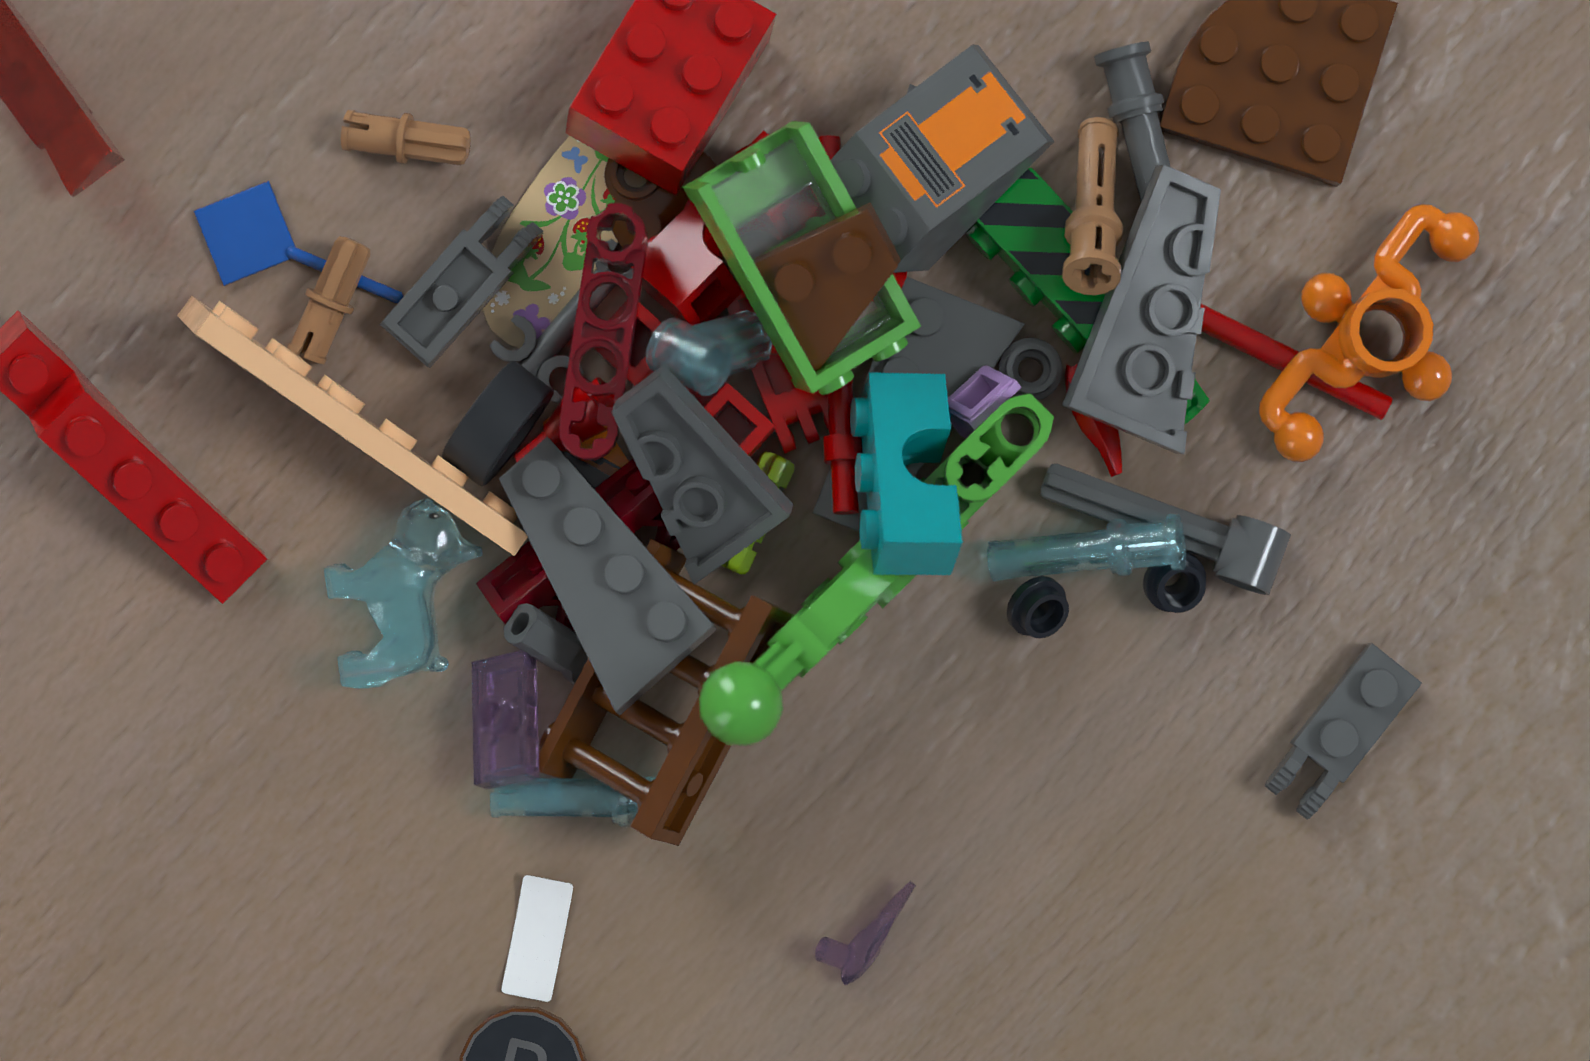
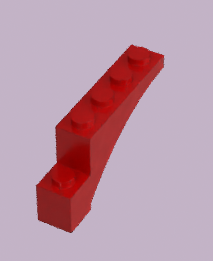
M19 310L0 327V391L29 417L37 436L216 599L224 604L268 560L265 553L192 485L111 404L65 353Z

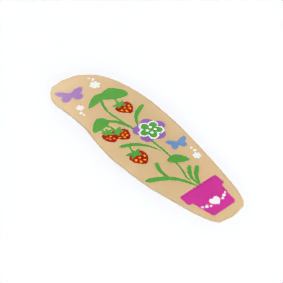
M568 136L529 186L510 214L492 251V254L498 258L512 242L517 232L531 222H534L544 231L542 237L523 260L511 269L514 274L483 308L490 329L507 344L516 348L523 346L525 335L521 328L517 327L511 319L515 315L525 317L533 324L538 339L580 289L587 245V225L590 217L598 215L606 209L607 204L614 203L615 201L607 189L604 178L605 167L609 158L571 136ZM628 168L626 169L624 180L629 186L641 187L647 182V179ZM602 231L600 240L608 241L613 239L616 243L618 242L613 231Z

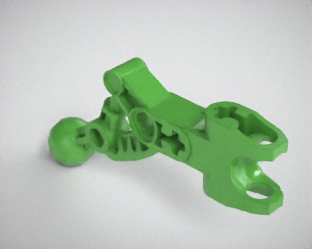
M1032 394L1008 399L927 479L923 477L920 481L931 485H957L962 531L969 524L967 520L1045 444L1051 433L1054 416ZM1019 414L1029 420L1032 425L1033 436L1028 445L1016 446L1006 441L1001 430L1002 419L1006 415ZM974 463H978L984 470L980 476L982 483L980 485L975 483L967 487L960 480L964 472L962 466L964 464L971 466ZM859 540L837 562L843 569L832 580L828 577L802 602L801 606L803 608L767 643L770 648L754 663L733 662L722 666L710 674L703 685L699 697L700 718L709 732L725 744L748 746L760 742L771 735L779 723L783 712L782 691L797 676L802 679L837 643L841 645L868 618L866 613L876 603L883 609L916 575H873L871 549H862Z

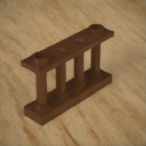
M651 539L646 549L705 616L715 625L728 631L729 639L716 664L712 666L689 654L669 672L698 689V698L686 721L681 724L639 699L621 715L617 714L588 658L556 721L551 723L544 731L539 742V753L532 768L540 773L567 781L572 780L577 769L584 771L637 803L638 812L630 827L650 839L679 846L732 746L725 744L712 735L700 718L699 697L704 683L712 672L724 665L733 662L754 663L770 648L767 643L795 615L754 595H751L745 607L740 609L680 576L679 574L687 560L685 555ZM607 711L668 746V755L655 779L649 781L590 746Z

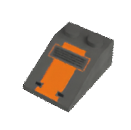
M971 45L857 131L830 161L856 208L871 202L901 259L893 273L928 271L1054 143V140L979 45Z

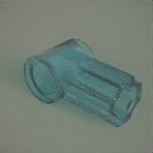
M747 310L696 325H691L678 318H669L658 326L650 338L646 352V361L648 367L653 372L662 365H665L686 388L703 396H710L723 386L728 376L753 369L758 362L769 360L773 343L757 315Z

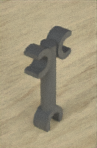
M613 239L606 241L613 252L618 243ZM599 261L595 262L596 270L593 273L611 272L607 265ZM630 268L621 275L631 279L633 271ZM604 284L592 293L590 299L592 312L596 310L617 285ZM580 289L538 339L533 324L525 317L515 315L511 321L524 332L525 342L523 346L518 350L510 351L494 340L490 344L493 353L501 360L517 362L551 387L549 382L551 372L558 367L568 369L569 357L564 355L557 356V354L573 337ZM580 365L581 374H583L584 371ZM554 390L550 401L559 403L563 397L558 391Z

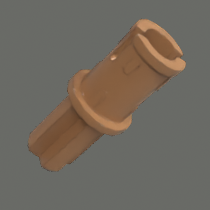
M348 109L343 119L344 123H349V127L342 126L341 147L344 151L355 150L396 156L397 162L401 164H406L408 159L411 158L453 165L465 164L470 153L471 136L470 131L466 128L414 121L411 113H404L401 118L359 113Z
M339 236L335 240L315 288H307L305 295L310 297V300L293 339L287 346L289 350L297 355H300V353L305 354L303 358L325 364L326 356L345 313L352 314L354 307L349 305L371 255L370 249L367 246L348 237Z

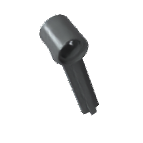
M1058 463L1051 464L1048 468L1040 491L1043 499L1215 561L1213 571L1216 572L1215 576L1239 588L1262 595L1270 594L1291 537L1290 533L1279 527L1242 515L1232 518L1229 526Z

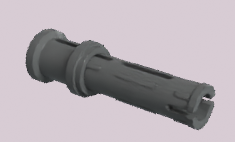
M1148 41L1118 47L1094 56L1096 66L1103 67L1112 99V105L1107 108L1109 118H1113L1115 124L1121 123L1141 202L1155 166L1164 164L1171 167L1157 113L1163 111L1162 105L1165 103L1163 95L1155 93L1146 57L1151 52Z

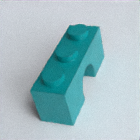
M869 372L862 398H853L850 410L851 434L853 437H862L863 453H858L856 457L855 485L857 492L866 493L868 510H862L860 518L861 548L871 549L873 575H951L963 543L957 485H931L921 482L913 477L905 467L912 463H940L951 431L946 375Z

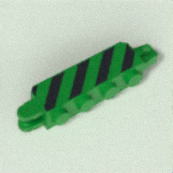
M1028 168L965 232V235L988 260L991 261L998 254L1014 272L1008 279L1013 288L1032 307H1035L1041 301L1058 319L1052 325L1053 330L1072 351L1078 354L1085 348L1106 293L1085 295L1075 292L1066 286L1062 278L1063 264L1070 256L1071 245L1065 238V224L1073 211L1033 168ZM1090 265L1084 270L1086 276L1090 275ZM1196 379L1194 381L1192 400L1188 399L1184 425L1192 420L1210 402Z

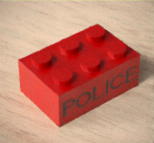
M634 0L569 106L565 133L677 196L767 46L777 14L753 0Z

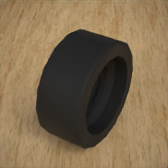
M509 362L492 379L462 418L444 447L442 458L466 474L468 478L479 486L487 485L504 467L533 429L549 404L554 390L517 362Z

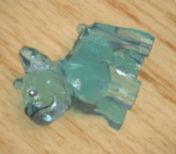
M426 498L415 501L404 508L397 520L396 532L389 544L384 546L362 567L354 569L350 568L347 564H334L324 568L328 599L365 601L369 613L383 635L381 641L369 654H364L359 650L350 651L337 657L341 686L360 689L382 687L398 677L421 671L443 672L448 668L449 662L447 658L439 654L434 607L436 585L459 564L482 556L483 553L480 546L474 545L462 538L451 514L441 508L436 501Z

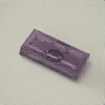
M519 650L471 662L474 785L484 789H492L539 778L537 660Z

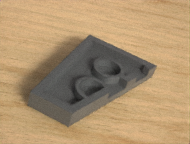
M662 365L616 400L611 412L643 479L649 480L663 509L661 517L670 536H676L687 559L685 568L693 584L702 580L790 517L793 503L665 365Z

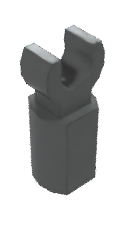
M531 604L518 605L503 628L504 637L507 642L549 668L561 671L564 678L575 685L584 664L588 660V656L576 632Z

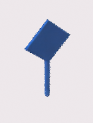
M269 181L194 211L224 286L291 259L322 272L327 261L296 248ZM361 276L357 285L358 288L397 304L404 297L402 292L365 276Z

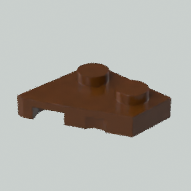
M871 202L756 257L754 264L814 371H818L896 270L901 259Z

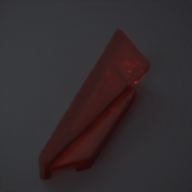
M0 0V98L36 147L41 150L46 149L65 188L72 197H75L125 159L91 114L93 112L10 0Z

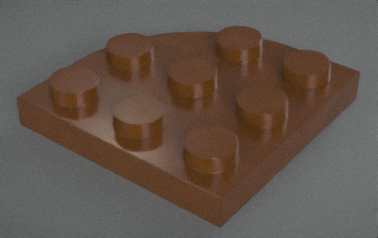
M1227 0L1204 20L1181 55L1159 121L1162 132L1338 187L1342 183L1398 3L1390 0Z

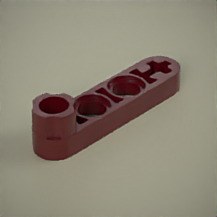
M622 203L607 204L604 211L590 217L587 225V245L559 423L560 439L564 447L575 457L583 460H598L608 455L616 446L620 429L611 411L616 400L626 393L648 248V233L642 219L633 211L632 207ZM615 221H625L628 233L635 235L634 241L631 245H624L622 251L612 252L609 243L600 240V235L602 231H612ZM596 261H599L607 266L609 264L620 265L621 268L634 266L633 276L629 279L612 271L593 273ZM604 284L617 285L627 295L628 304L625 312L614 320L600 319L593 314L590 308L592 293ZM594 348L610 350L615 355L618 363L616 375L611 381L603 385H594L587 382L580 370L583 356ZM577 389L593 396L614 394L612 408L599 403L597 422L599 425L607 427L608 433L606 439H595L592 449L581 448V438L571 434L573 423L584 422L588 406L587 401L574 403L575 391Z

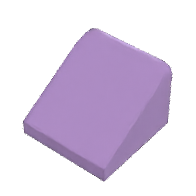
M983 365L948 397L950 422L960 436L967 438L1001 404L1010 399L1021 386L1013 378L987 365Z

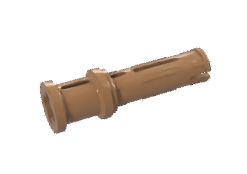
M1103 117L1089 118L1080 124V129H1078L1079 151L1076 177V210L1069 216L1065 224V238L1071 246L1070 256L1063 264L1062 278L1070 289L1085 295L1107 293L1115 289L1121 279V265L1115 258V250L1122 240L1123 224L1114 212L1116 148L1119 129L1112 120ZM1090 265V275L1086 276L1084 270Z

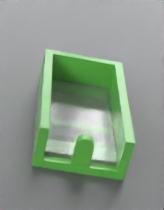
M791 121L683 186L688 198L696 206L791 375V381L795 388L812 394L818 390L820 395L834 392L854 378L851 369L871 357L875 362L895 355L907 346L908 341L905 336L921 327L892 274L820 370L814 371L754 264L756 257L857 209L809 122Z

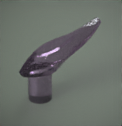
M909 881L887 902L877 916L852 939L849 945L826 936L823 937L816 947V960L841 969V980L845 986L860 978L879 955L894 922L916 885Z

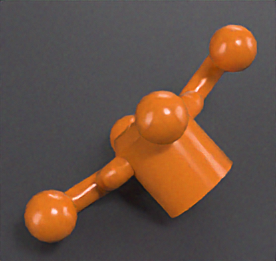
M1427 204L1411 207L1377 249L1374 256V269L1377 276L1354 303L1351 301L1352 294L1349 285L1342 277L1334 273H1320L1314 275L1306 282L1301 298L1306 313L1318 322L1331 323L1336 321L1338 325L1320 349L1309 348L1295 355L1264 393L1260 401L1259 414L1261 421L1274 433L1276 449L1284 458L1292 462H1304L1315 457L1323 446L1324 432L1321 424L1314 416L1306 412H1293L1289 414L1284 410L1313 373L1325 383L1335 388H1348L1354 386L1364 376L1383 378L1401 371L1405 389L1412 397L1420 401L1439 399L1448 391L1452 383L1451 367L1442 355L1428 351L1433 340L1434 324L1428 308L1421 301L1419 281L1413 273L1399 262L1423 230L1430 234L1429 241L1432 250L1438 257L1449 262H1459L1468 259L1475 253L1479 245L1480 235L1478 227L1471 217L1461 212L1445 214L1440 209ZM1372 310L1384 311L1392 315L1400 324L1403 333L1402 346L1398 354L1389 361H1382L1372 356L1363 346L1359 334L1360 320L1366 312Z

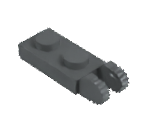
M504 196L498 198L468 232L465 229L460 232L380 324L429 368L435 364L514 274L511 269L523 260L542 237L544 231L534 222H531L517 232L512 242L498 258L482 245L510 217V212L514 205Z
M1368 643L1290 743L1293 747L1269 776L1265 787L1275 795L1285 790L1292 783L1296 773L1302 767L1307 757H1309L1324 769V772L1313 786L1309 787L1302 795L1296 809L1305 819H1310L1332 794L1338 782L1344 783L1421 686L1422 682L1373 643Z

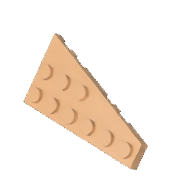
M191 296L177 315L198 337L513 556L516 555L528 538L526 532L514 523L518 516L511 505L490 491L483 501L463 487L469 479L466 474L439 455L432 464L425 461L411 451L417 443L415 438L388 419H385L382 425L377 427L360 415L359 412L365 403L325 374L318 384L306 376L312 366L274 338L269 341L266 347L253 339L259 329L221 301L212 310L194 296Z

